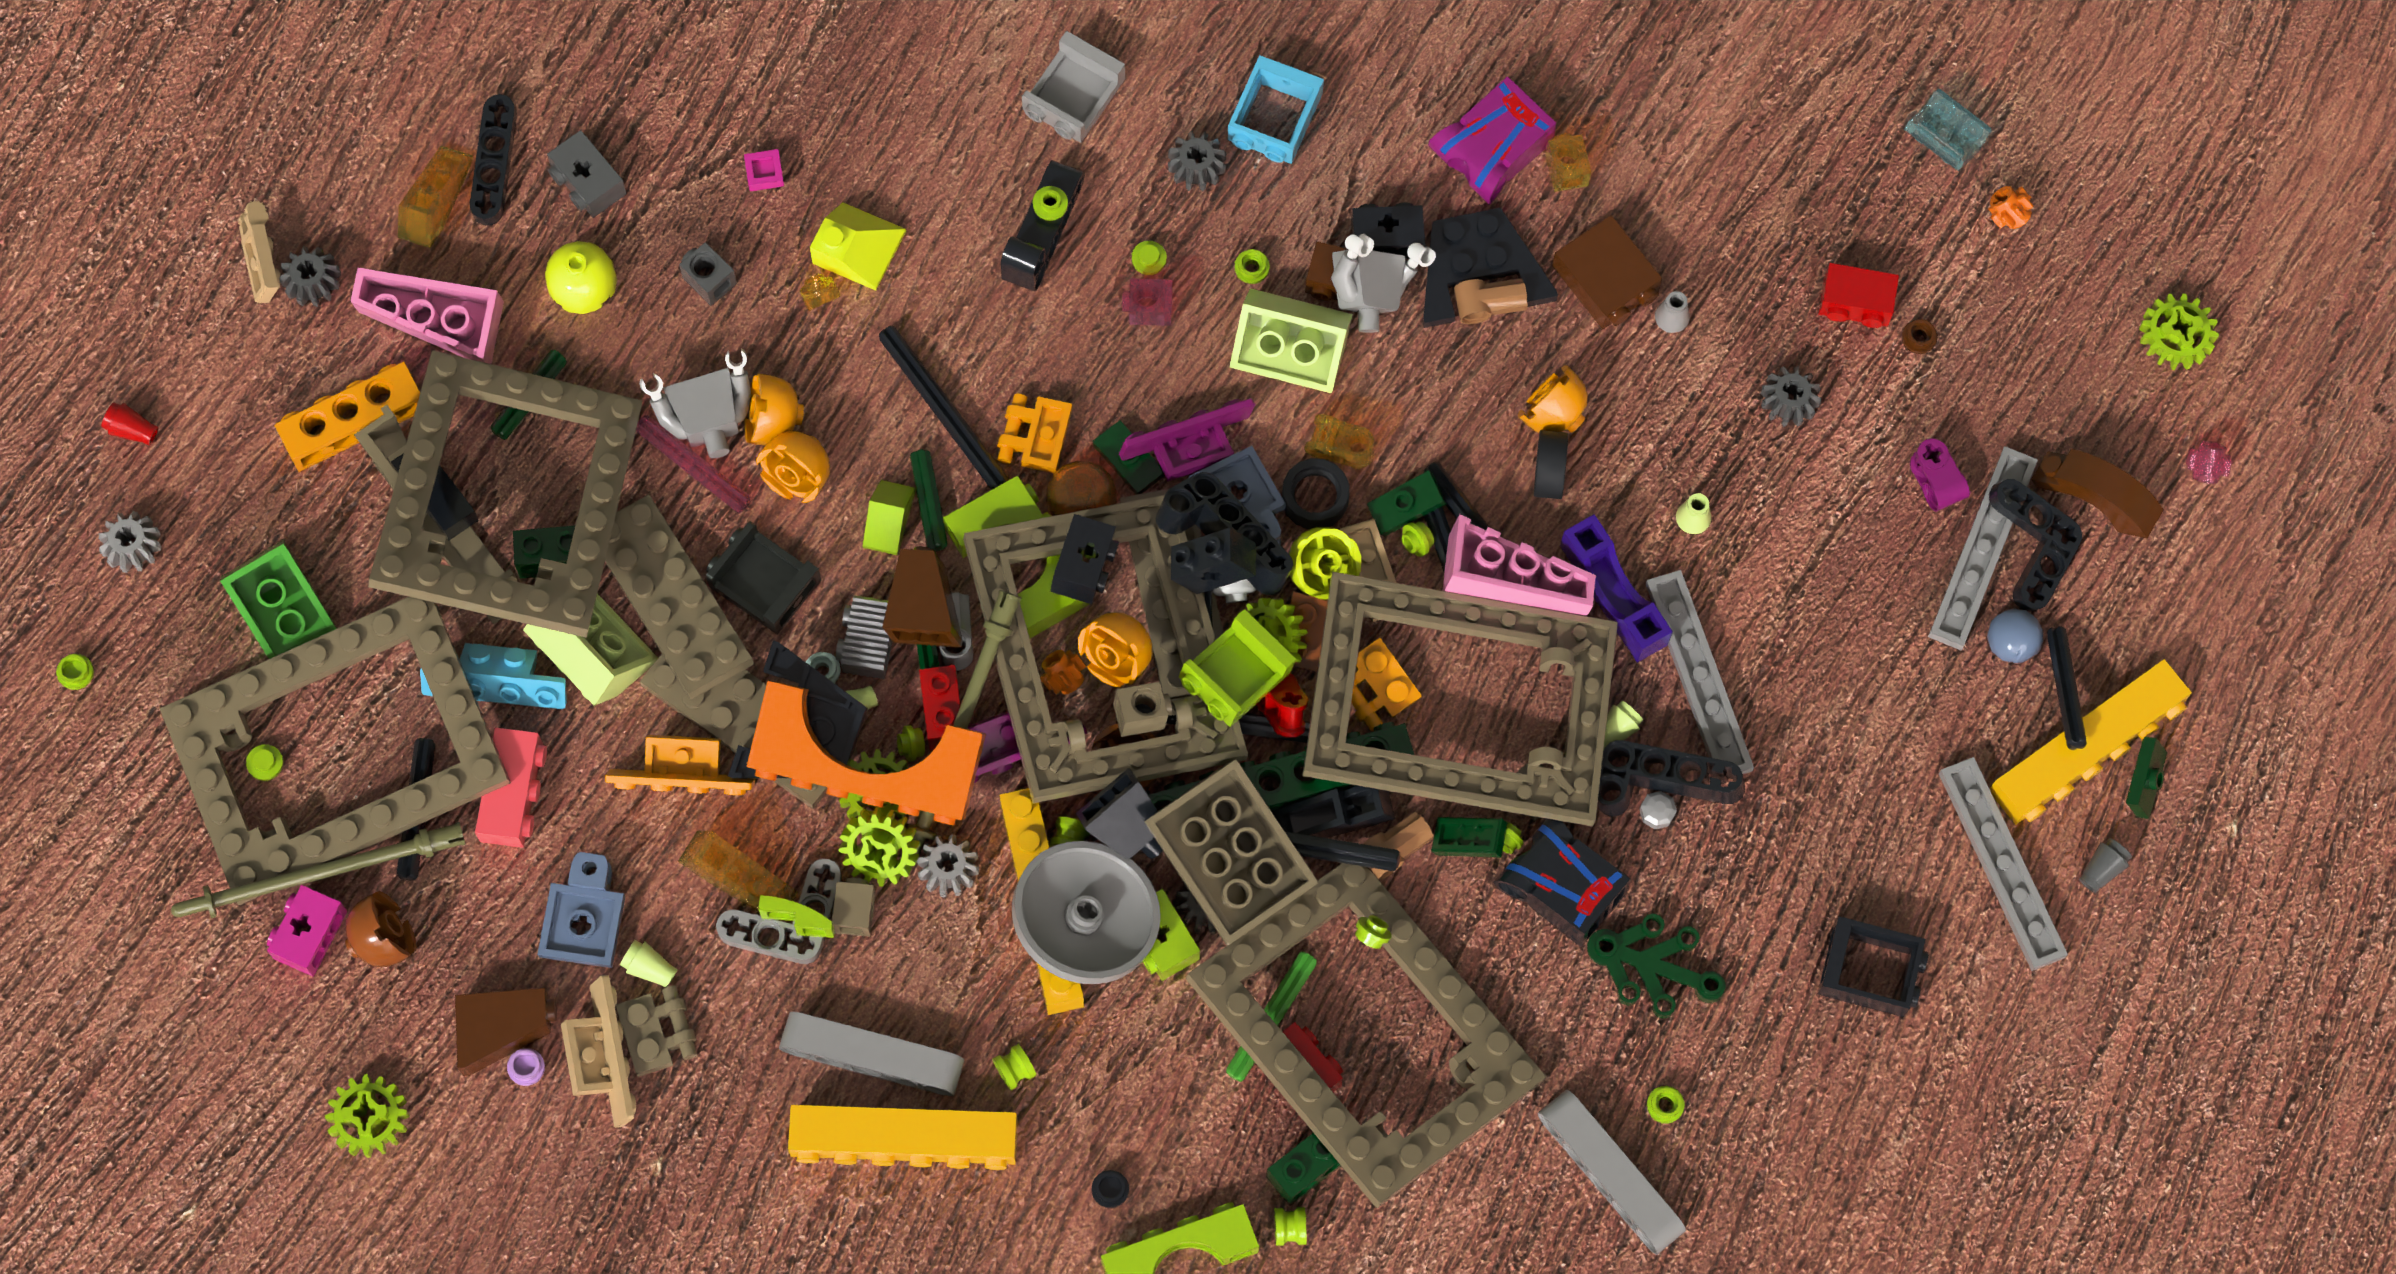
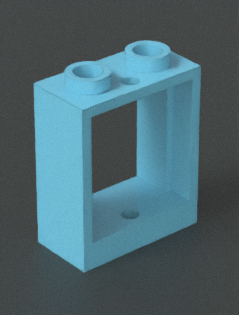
M1259 55L1228 124V140L1242 150L1253 149L1263 153L1271 161L1278 163L1284 161L1292 164L1323 95L1324 79ZM1261 85L1306 101L1289 143L1243 126Z

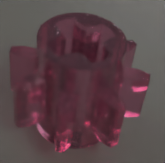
M2201 441L2198 450L2190 448L2186 465H2188V470H2193L2192 478L2203 483L2216 484L2219 481L2220 475L2229 477L2233 460H2230L2231 455L2226 454L2227 448L2222 444L2212 441Z

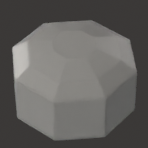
M1659 791L1647 794L1639 811L1643 823L1656 830L1669 827L1676 815L1677 809L1674 799Z

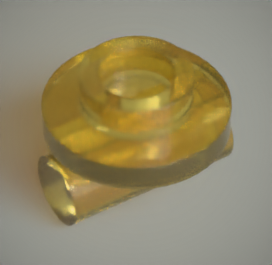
M823 274L809 277L804 281V286L800 289L803 302L808 311L841 297L833 278L824 277Z

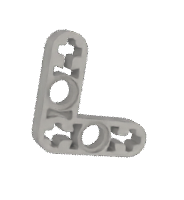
M822 858L811 864L799 903L805 906L812 902L821 903L825 907L824 916L831 920L833 914L837 882H842L839 866L834 861ZM825 869H830L831 876L834 877V880L826 881L823 890L825 895H830L829 898L818 893L820 881L815 876L816 873L823 874ZM739 910L725 911L719 916L716 923L719 938L729 946L799 964H809L818 959L826 938L797 936L794 927L795 921H793V924L774 919H762L759 915ZM733 920H738L741 928L751 931L750 924L755 923L752 930V941L748 942L747 933L735 931L733 936H729L727 929L724 927L725 924L731 925ZM763 929H776L779 932L777 943L772 946L762 945L758 939ZM786 932L791 933L790 939L793 942L802 943L804 938H809L810 944L814 947L813 950L807 949L805 954H800L799 948L796 945L787 943L788 950L783 951L782 949L786 944Z

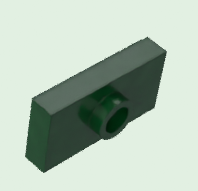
M1119 420L1092 441L1093 446L1136 495L1142 494L1165 475L1161 466L1149 452L1125 461L1121 460L1119 453L1123 442L1132 433Z
M1428 470L1368 502L1367 506L1380 534L1385 537L1447 503L1433 473Z
M2144 737L2142 740L2126 799V804L2138 818L2150 819L2157 790H2160L2164 783L2163 767L2167 751L2157 738Z
M1438 817L1431 852L1437 856L1501 858L1508 823L1502 818Z

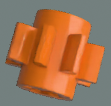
M2011 186L1998 189L1990 199L1991 206L1988 208L1992 214L1990 218L2000 229L2006 224L2010 229L2023 226L2028 222L2032 214L2030 209L2034 205L2030 202L2031 196L2022 186L2016 191Z
M1056 650L1043 660L1041 666L1046 673L1040 676V680L1049 691L1053 690L1055 694H1058L1060 691L1065 695L1077 690L1084 682L1083 674L1080 671L1086 665L1077 653L1073 654L1071 650H1068L1066 653L1063 650Z

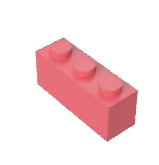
M495 727L493 741L511 783L482 796L475 834L482 843L524 848L525 838L531 837L533 833L534 816L530 815L532 802H538L541 783L540 780L536 779L538 768L545 765L547 746L543 745L538 733Z

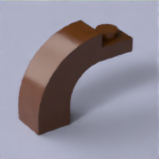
M2070 449L2068 455L2047 451L2031 479L2037 488L2069 494L2095 506L2110 520L2118 533L2148 538L2164 510L2154 495L2130 474L2099 457L2075 449Z

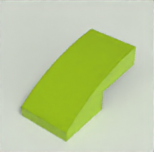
M760 895L758 910L762 919L795 921L794 927L797 936L834 938L835 930L832 921L819 912L794 901Z

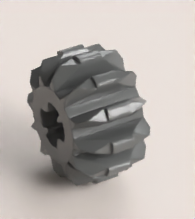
M1190 131L1188 133V141L1178 137L1175 140L1176 148H1170L1168 151V158L1171 160L1168 162V171L1175 173L1174 181L1176 184L1186 181V189L1188 191L1193 188L1194 184H1198L1202 192L1206 189V182L1216 186L1219 180L1218 175H1223L1226 171V165L1223 163L1226 160V152L1219 149L1220 142L1218 138L1208 142L1206 131L1200 138H1195V134Z
M303 246L302 254L299 256L290 252L289 258L292 263H281V270L284 274L280 276L279 280L282 287L286 288L285 293L289 299L296 298L301 306H304L310 299L313 306L318 307L319 298L324 297L326 300L331 301L332 296L329 290H339L340 284L337 278L341 276V271L335 265L336 261L330 253L324 255L322 248L318 246L310 253L308 248Z
M1784 366L1780 368L1778 375L1771 373L1766 380L1768 385H1763L1760 392L1765 397L1761 403L1762 409H1771L1769 414L1770 421L1778 416L1781 417L1783 427L1788 425L1790 419L1799 427L1803 423V418L1810 420L1814 417V409L1819 408L1821 404V398L1817 396L1821 389L1820 384H1810L1813 378L1812 372L1804 377L1799 375V366L1794 368L1792 374ZM1788 393L1794 395V400L1788 399Z

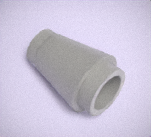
M1679 291L1671 292L1655 311L1657 325L1668 333L1682 331L1687 327L1690 320L1687 297Z

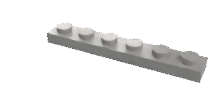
M2004 446L1929 632V638L1959 650L1963 649L2013 524L2012 521L1992 507L1989 501L1990 489L1994 484L2006 479H2015L2027 487L2038 459ZM2009 489L2002 491L2006 494V503L2013 501L2009 497L2011 492Z
M1678 570L1648 579L1645 585L1651 601L1654 602L1673 631L1668 647L1708 756L1737 764L1742 774L1752 772L1754 766L1682 571Z
M1972 757L1942 769L1939 772V776L2031 971L2066 958L2068 953L1975 758Z

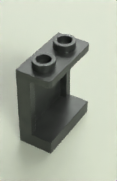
M749 521L744 528L739 527L735 530L728 542L730 546L722 555L717 554L710 561L706 569V578L710 588L778 635L821 581L819 568L808 560L804 564L762 535L757 530L756 525Z

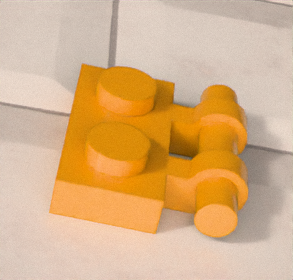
M1019 393L1014 394L1012 404L1008 405L1005 418L1007 423L1004 434L999 436L997 447L1000 451L997 460L1004 464H1011L1013 453L1022 452L1021 466L1056 474L1073 409L1072 404L1038 396L1035 409L1025 407L1028 399L1027 396ZM1021 423L1031 424L1027 438L1018 437Z
M1378 638L1358 652L1356 664L1358 671L1355 672L1351 704L1356 709L1354 714L1360 722L1364 721L1371 732H1373L1374 727L1383 724L1376 714L1378 710L1384 707L1391 718H1393L1422 698V695L1381 638ZM1364 680L1376 695V698L1370 702L1366 700L1357 687Z

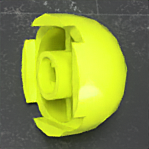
M576 241L567 243L554 251L547 262L545 280L549 295L553 301L555 300L557 304L570 313L585 314L597 311L603 307L602 303L607 301L609 296L611 298L615 293L617 276L613 262L602 248L591 242Z
M1316 527L1303 532L1293 542L1288 553L1293 560V567L1289 574L1292 582L1303 593L1318 599H1328L1333 572L1359 576L1361 572L1362 557L1357 543L1352 538H1349L1346 533L1336 528Z

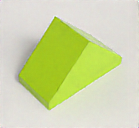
M884 480L879 482L869 501L863 548L898 556L916 488Z

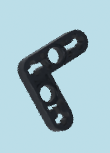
M2006 479L1991 487L1989 501L1992 507L2040 541L2013 590V600L2016 606L2021 610L2031 612L2045 607L2051 599L2081 544L2082 531L2073 519L2015 479ZM2007 489L2011 491L2009 497L2013 500L2008 503L2005 502L2006 494L2002 492ZM2032 506L2037 507L2042 513L2043 520L2040 525L2033 524L2029 519V510ZM2063 529L2066 530L2065 537L2069 540L2064 543L2061 542L2062 534L2058 532ZM2043 556L2050 557L2054 562L2055 568L2051 575L2046 574L2041 568ZM2036 586L2033 596L2037 599L2030 602L2028 600L2030 594L2026 590Z

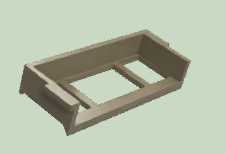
M385 405L381 408L384 415L354 434V436L371 457L372 463L394 490L398 472L391 464V461L404 453L407 440L394 413L388 405ZM427 513L423 530L445 535L434 519ZM471 527L451 540L446 538L443 558L449 566L517 582L512 570L508 569L504 572ZM487 615L493 624L502 619Z

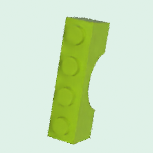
M1231 1202L1214 1208L1212 1210L1214 1215L1199 1220L1198 1215H1194L1177 1222L1178 1228L1164 1232L1162 1228L1149 1231L1141 1236L1142 1241L1131 1245H1128L1127 1241L1113 1244L1106 1248V1254L1101 1255V1263L1105 1274H1155L1158 1265L1169 1254L1181 1249L1194 1248L1211 1254L1224 1266L1257 1254L1259 1252V1244L1244 1204L1235 1207L1234 1203Z

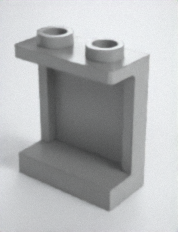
M1066 30L1059 40V52L1031 92L1026 90L1022 95L1023 110L1033 121L1038 123L1043 121L1054 127L1056 133L1068 140L1073 138L1082 143L1124 82L1125 64Z

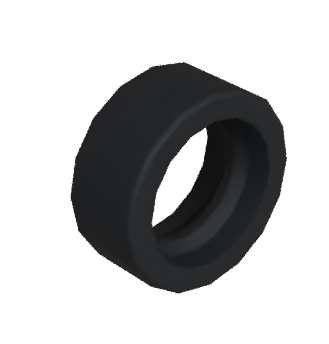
M1546 430L1539 432L1534 497L1562 499L1568 450L1567 432Z
M1310 458L1298 462L1288 471L1283 481L1282 498L1286 504V515L1296 525L1309 530L1316 527H1331L1343 518L1349 503L1350 485L1345 473L1335 463L1326 459ZM1309 476H1322L1330 480L1337 491L1334 505L1320 513L1302 509L1294 497L1298 482Z

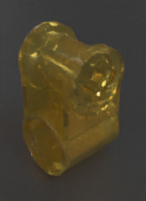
M1318 414L1315 416L1313 422L1316 426L1311 440L1306 442L1304 450L1309 455L1356 469L1365 468L1371 464L1374 459V437L1369 429L1341 421L1330 415ZM1355 443H1362L1367 446V449L1362 452H1354L1350 449V446Z

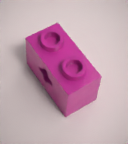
M301 885L297 894L292 893L288 898L284 908L286 915L281 925L275 926L272 929L267 940V946H269L267 951L274 960L314 977L347 910L340 901ZM308 925L311 927L309 932L302 931L299 934L297 931L299 927L306 928Z

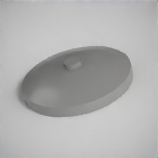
M1073 841L1048 848L1028 864L1013 893L1012 919L1022 946L1041 967L1068 981L1082 984H1101L1126 976L1144 961L1157 939L1160 927V906L1152 883L1133 860L1124 858L1103 844Z

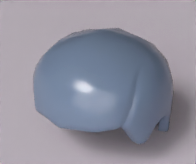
M2009 609L1998 614L1991 621L1987 640L1992 653L2002 661L2023 663L2040 652L2044 635L2038 619L2028 611Z

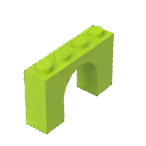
M1017 475L943 517L947 534L962 558L968 556L963 540L964 533L1051 516L1048 512L1041 513L1036 505L1039 499L1029 483L1023 485ZM1060 555L1045 557L1047 563L1040 579L1029 588L1018 593V596L1022 598L1020 605L1029 639L1090 605L1089 603L1050 592L1053 575Z

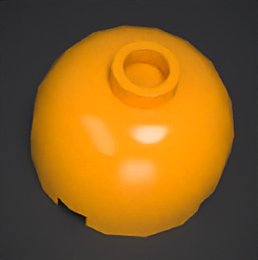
M1569 366L1561 367L1564 374L1560 377L1555 373L1550 375L1532 393L1526 402L1533 405L1526 413L1522 409L1518 412V417L1536 433H1539L1541 430L1563 432L1566 429L1572 433L1586 418L1582 415V412L1587 406L1588 393L1583 381Z
M766 374L754 375L750 384L752 397L749 404V419L745 418L744 423L745 439L747 443L765 446L775 436L787 431H793L795 425L802 424L804 405L798 404L796 391L784 379Z
M787 431L775 436L765 445L756 459L757 465L761 462L763 468L760 473L763 481L773 491L789 500L793 498L792 494L804 498L801 501L803 503L814 500L830 475V461L825 449L815 437L802 432Z
M1122 612L1105 613L1082 629L1078 637L1080 655L1082 656L1086 653L1087 658L1091 662L1087 668L1099 680L1113 687H1121L1124 683L1133 684L1142 676L1152 658L1153 647L1148 631L1137 619Z

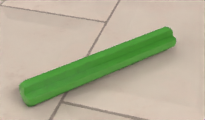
M1302 951L1299 953L1264 1008L1265 1012L1277 1026L1316 967L1317 960L1306 952ZM1240 1046L1226 1069V1073L1239 1082L1245 1079L1255 1063L1242 1046Z

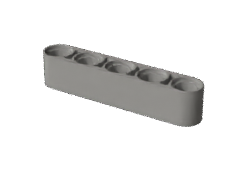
M799 1012L789 1013L779 1045L781 1051L793 1056L944 1096L955 1095L964 1063V1058L954 1053Z
M1565 1090L1537 1113L1546 1129L1651 1252L1658 1255L1686 1231L1684 1224L1571 1091Z

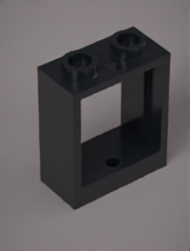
M1839 916L1833 925L1817 994L1904 1017L1910 1007L1916 1008L1919 1000L1921 987L1915 984L1918 972L1924 973L1928 961L1929 952L1923 951L1926 939ZM1849 939L1908 954L1898 1000L1838 984Z

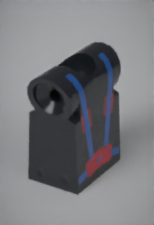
M1546 819L1533 834L1531 849L1511 860L1493 883L1508 896L1527 902L1533 910L1582 948L1590 936L1627 894L1630 878L1579 839H1574L1562 821Z

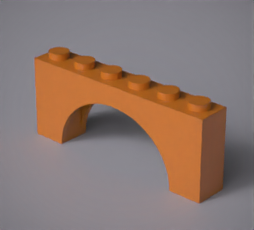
M767 681L746 766L756 769L754 776L776 781L777 775L792 778L790 785L812 790L813 784L827 787L826 794L846 799L849 793L863 796L862 803L877 807H883L884 801L899 805L897 811L908 815L919 816L920 810L933 813L934 821L949 825H955L956 819L965 820L986 733L947 725L936 748L929 756L915 766L896 773L880 774L865 772L839 761L819 742L808 718L807 696L809 689L777 681Z

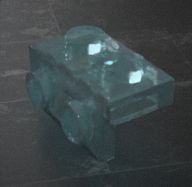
M1937 89L1933 93L1928 103L1908 121L1904 128L1919 143L1925 145L1957 171L1962 169L1978 154L1992 132L1991 127L1941 89Z

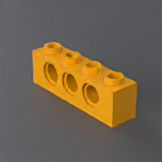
M405 362L390 364L383 367L377 375L367 380H357L350 383L346 390L334 396L327 395L319 398L314 402L313 406L301 412L294 411L286 414L274 426L298 472H301L358 444L359 441L354 434L384 415L381 408L385 405H388L394 413L398 423L413 417L420 391ZM380 394H390V397L385 402H374ZM347 410H358L354 417L350 419L342 418ZM317 425L325 426L321 433L317 435L310 434L313 427Z

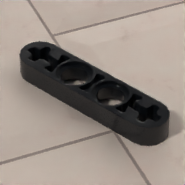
M502 94L489 97L483 107L470 197V210L475 221L485 226L497 223L502 218L504 212L517 113L514 103L508 96ZM503 106L506 112L501 115L500 123L502 127L496 126L497 120L494 112H498L499 107ZM493 137H501L505 140V145L498 151H491L486 148L487 141ZM494 168L501 172L500 178L494 183H486L481 178L482 174L488 169ZM485 192L490 193V201L493 207L488 210V214H482L481 208L486 203Z

